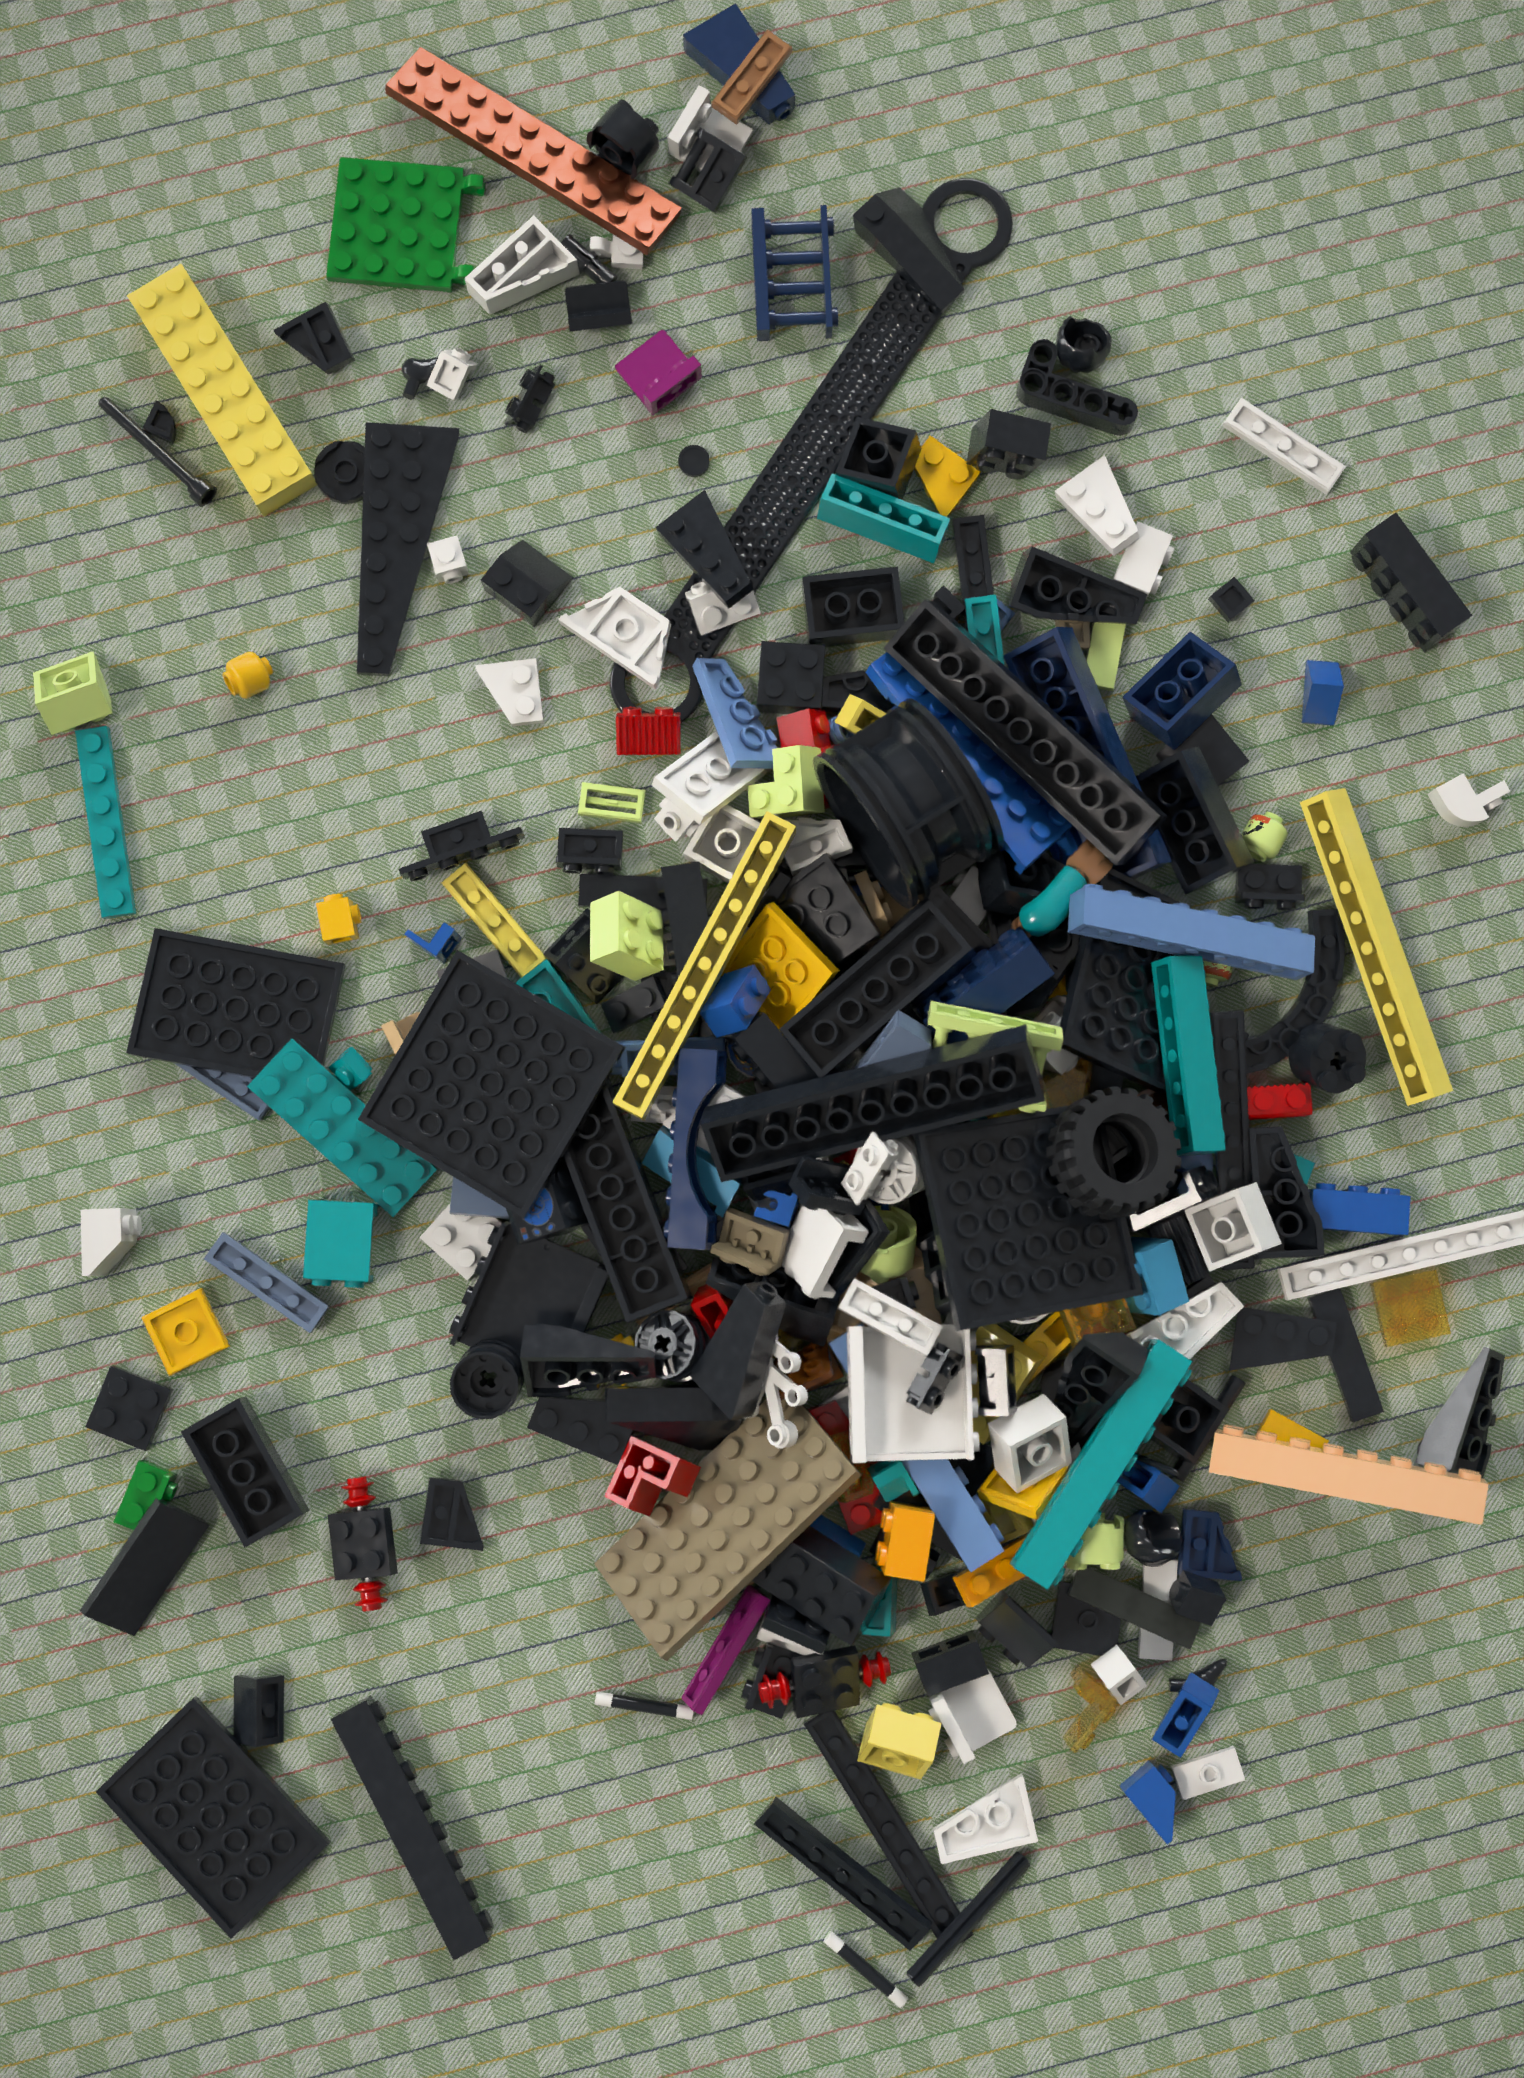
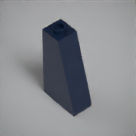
M735 3L683 34V49L692 60L724 86L759 41V38ZM780 70L750 107L767 124H771L776 120L782 121L786 119L795 109V93Z

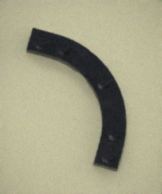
M1338 909L1307 911L1309 935L1315 936L1314 973L1306 976L1295 1003L1279 1022L1260 1035L1245 1040L1247 1074L1264 1070L1285 1057H1289L1292 1043L1296 1044L1301 1036L1299 1035L1301 1030L1314 1023H1323L1334 1004L1332 1000L1338 981L1342 980L1345 960L1344 926Z

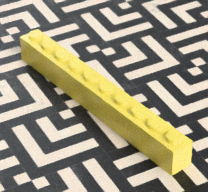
M1346 788L1325 791L1300 802L1407 1106L1453 1091Z
M768 811L766 812L612 1102L615 1106L645 1121L674 1066L675 1058L679 1055V1048L684 1047L701 1015L699 1012L712 994L796 835L795 825Z

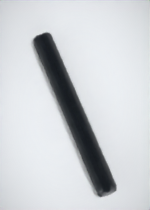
M1019 1852L1014 1853L907 1971L908 1978L916 1986L920 1987L1030 1867V1862L1023 1854Z

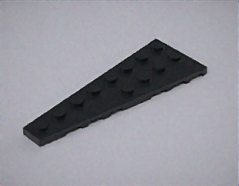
M366 422L357 675H390L411 598L415 590L421 564L459 440V428Z

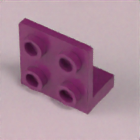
M660 330L615 365L617 373L652 416L702 379L701 364L694 355L687 359L665 330Z

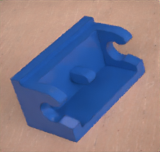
M766 1191L764 1193L765 1196L778 1202H771L769 1204L775 1210L770 1211L767 1208L756 1207L754 1216L791 1228L800 1202L798 1196L794 1193L789 1196L776 1191Z

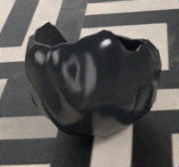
M1069 316L1063 321L1062 326L1057 332L1055 346L1058 351V359L1063 366L1070 368L1074 373H1089L1099 368L1105 362L1111 351L1112 337L1105 326L1099 322H1093L1087 318L1080 320Z
M1139 1509L1127 1518L1124 1525V1542L1127 1547V1553L1142 1565L1159 1567L1175 1559L1181 1553L1183 1544L1180 1538L1181 1532L1178 1528V1522L1172 1513H1158L1153 1510Z

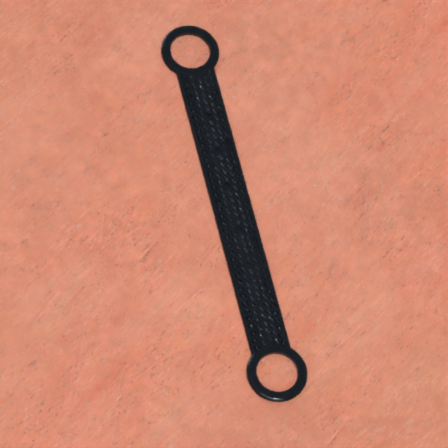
M972 178L950 180L937 187L923 204L922 209L961 284H963L973 268L984 266L996 259L1006 248L1010 240L1013 227L1010 207L1002 194L986 182ZM960 194L975 195L985 200L993 208L997 217L998 228L994 239L985 248L976 252L962 253L948 248L939 239L934 226V217L941 204L953 196ZM897 271L724 526L754 588V594L825 490L831 474L836 473L856 417L872 420L943 314ZM694 572L664 615L671 623L666 652L682 661L690 677L687 696L674 709V712H681V722L694 713L703 697L692 665L697 658H712L735 624L733 623L704 635L699 633L690 604L685 596V592L690 591L691 586L702 582ZM614 662L610 674V691L615 705L623 713V708L637 706L632 703L625 690L627 670Z

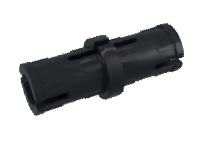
M571 234L562 240L561 244L577 259L580 274H586L595 283L617 280L618 276L598 260V255L594 251L589 252Z

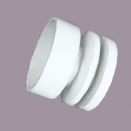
M913 1134L892 1139L899 1145L897 1149L899 1154L893 1159L887 1170L881 1169L884 1176L875 1188L873 1196L868 1198L877 1203L893 1204L925 1189ZM863 1147L858 1148L853 1162Z

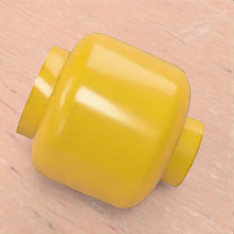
M249 651L229 660L226 664V671L222 674L232 695H239L244 699H248L269 688V676L273 674V670L266 657L260 658L256 653Z

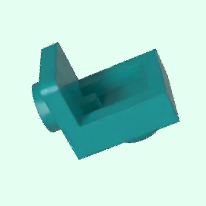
M353 1047L346 1049L328 1067L349 1090L360 1085L372 1074V1067Z

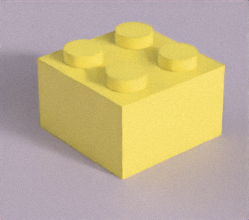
M877 1704L866 1722L857 1761L921 1780L933 1763L941 1723L933 1721L932 1716L924 1713L912 1715L902 1712L901 1708L894 1704Z

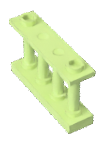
M935 1001L930 1002L928 1025L936 1029L932 1044L933 1048L946 1045L948 1034L953 1030L966 1032L969 1036L968 1039L1026 1025L1041 1076L1047 1053L1051 1052V1050L1061 1051L1063 1043L1062 1027ZM1046 1095L1045 1101L1019 1107L1018 1109L1027 1113L1045 1112L1047 1107Z

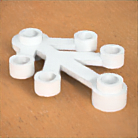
M777 1334L772 1355L778 1358L780 1370L773 1365L771 1355L758 1403L752 1417L757 1416L759 1403L764 1392H766L772 1426L767 1432L768 1441L776 1448H786L795 1445L798 1439V1430L793 1422L784 1419L778 1387L785 1393L787 1404L792 1407L804 1405L807 1402L808 1393L805 1387L795 1384L784 1374L797 1372L801 1366V1359L797 1353L790 1352L777 1341Z

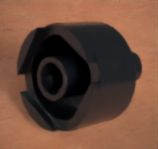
M621 99L609 107L588 132L586 139L590 150L595 146L600 158L626 174L631 175V179H634L659 149V141L656 136L659 128L655 122L649 118L644 119L633 110L627 101Z
M1314 1023L1303 1028L1299 1033L1301 1036L1296 1044L1292 1043L1289 1052L1291 1071L1296 1078L1300 1079L1303 1083H1309L1311 1087L1329 1093H1341L1362 1082L1366 1076V1050L1360 1035L1352 1031L1325 1023Z

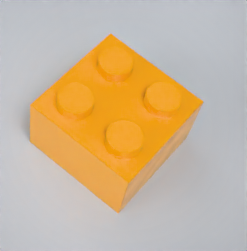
M890 1501L889 1509L883 1508L880 1528H883L885 1535L884 1541H878L875 1561H878L877 1565H879L884 1575L925 1582L935 1513L929 1507Z

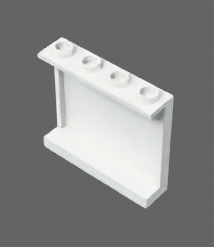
M939 1324L943 1327L933 1347H936L937 1343L940 1342L951 1350L963 1355V1358L960 1362L961 1366L958 1374L950 1380L944 1391L942 1403L938 1408L934 1409L932 1414L915 1408L916 1406L906 1401L909 1396L906 1392L917 1373L927 1378L931 1373L921 1367L926 1357L870 1326L847 1327L850 1461L852 1463L936 1459L974 1460V1452H979L978 1432H973V1418H978L977 1398H972V1384H977L976 1364H971V1351H975L976 1348L975 1330L967 1329L956 1332L954 1324Z

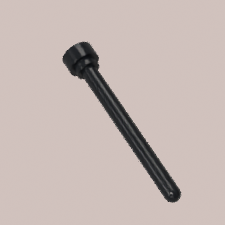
M102 397L99 399L98 404L102 410L188 487L187 491L190 493V498L196 504L203 507L215 497L217 488L208 479L196 478L109 398Z

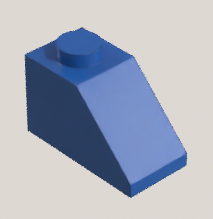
M1136 1460L1128 1472L1123 1470L1117 1480L1121 1486L1160 1513L1163 1512L1180 1487L1158 1469Z
M1148 1760L1119 1786L1168 1845L1173 1838L1176 1792L1169 1784L1174 1779L1162 1764L1155 1768L1150 1760Z

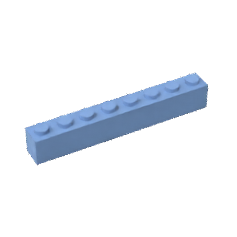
M1086 884L1083 888L1070 895L1069 933L1178 956H1202L1203 961L1292 980H1298L1314 973L1315 936L1302 933V930L1299 928L1282 929L1275 927V924L1271 922L1254 923L1247 921V918L1244 916L1234 915L1227 917L1218 915V911L1212 909L1199 911L1190 909V906L1184 903H1162L1161 899L1157 897L1139 898L1132 896V893L1129 891L1118 890L1112 892L1103 890V887L1097 884Z
M860 1322V1323L856 1324L855 1326H865V1325L863 1324V1322ZM847 1331L829 1341L828 1344L848 1375ZM948 1459L901 1460L970 1572L1004 1552L1000 1544L1005 1540L995 1523L988 1525L982 1514L987 1512L977 1494L971 1497L966 1490L965 1485L969 1481L959 1466L953 1469Z

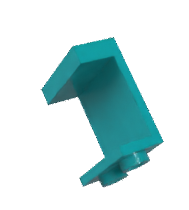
M308 1200L303 1278L312 1279V1285L331 1286L332 1280L345 1281L344 1287L364 1288V1282H373L374 1275H370L373 1218L378 1216V1204Z

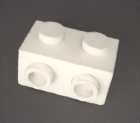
M703 581L691 586L690 591L685 592L686 599L690 604L701 635L760 614L753 591L729 609Z

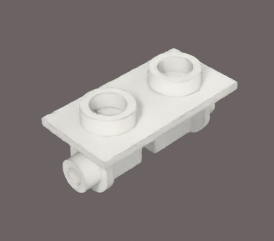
M875 1132L871 1133L841 1182L856 1205H860L863 1199L866 1200L868 1197L873 1196L875 1188L884 1176L881 1169L887 1170L893 1159L899 1154L897 1150L899 1145L895 1141L887 1140L884 1143Z

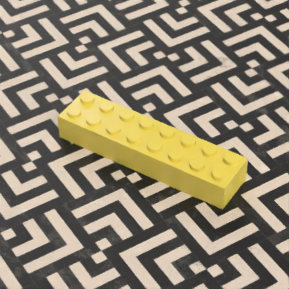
M179 264L128 294L127 297L262 515L265 517L317 486L311 471L183 265Z

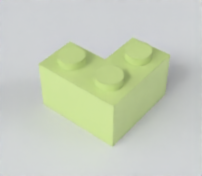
M796 745L772 749L774 782L747 785L749 817L763 819L767 811L780 818L824 813V794L818 783L813 766V759L821 753V748Z

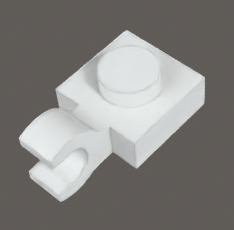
M613 235V241L603 237H591L590 252L594 251L598 258H612L611 267L642 270L643 253L615 235Z

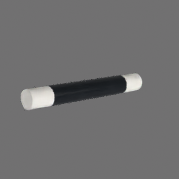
M596 1692L595 1705L688 1720L693 1718V1711L687 1705Z
M831 1931L825 1937L823 1942L899 2008L904 2006L908 1997L835 1933Z

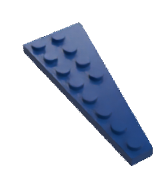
M888 652L869 665L865 673L886 700L889 699L896 706L907 698L921 703L938 719L960 747L983 784L997 813L1004 836V847L1001 852L1006 850L1017 864L1014 869L1019 874L1026 870L1073 827L1067 819Z

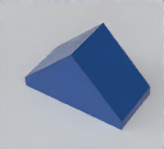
M1315 660L1306 661L1301 723L1328 726L1335 724L1344 688L1339 663Z

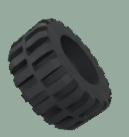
M1108 1087L1102 1091H1095L1069 1105L1067 1110L1060 1113L1055 1120L1057 1126L1050 1130L1048 1139L1053 1142V1145L1047 1147V1158L1052 1159L1053 1165L1048 1167L1051 1177L1056 1175L1059 1181L1056 1187L1061 1194L1066 1192L1070 1196L1068 1202L1075 1208L1082 1205L1083 1213L1093 1217L1099 1214L1101 1219L1111 1220L1116 1217L1120 1219L1155 1206L1156 1202L1163 1200L1168 1195V1188L1173 1187L1178 1178L1174 1171L1181 1168L1182 1159L1177 1157V1151L1181 1149L1180 1139H1175L1173 1131L1177 1129L1173 1121L1168 1123L1165 1118L1167 1112L1161 1105L1155 1107L1152 1104L1153 1098L1146 1094L1137 1096L1138 1092L1135 1089L1125 1088L1121 1090L1119 1087ZM1101 1124L1118 1129L1125 1135L1132 1146L1135 1165L1132 1176L1127 1183L1118 1182L1107 1176L1096 1162L1093 1152V1138L1096 1129Z

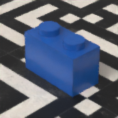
M755 964L724 973L699 1013L716 1038L746 1030L771 991V988Z
M1190 1672L1160 1721L1152 1740L1181 1758L1211 1710L1220 1690Z

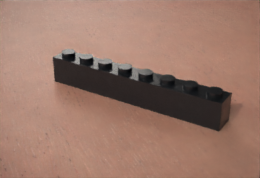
M369 1695L336 1713L330 1720L453 1960H456L489 1942L493 1933L491 1929L494 1928V1924L486 1909L481 1910L476 1901L479 1896L471 1879L466 1881L460 1870L463 1868L462 1860L455 1849L450 1850L445 1840L448 1834L440 1819L435 1821L430 1811V1808H432L430 1797L424 1789L419 1790L414 1780L417 1778V1773L410 1760L405 1761L399 1749L402 1748L401 1741L394 1730L389 1731L384 1721L387 1716L379 1700L374 1702L372 1696Z

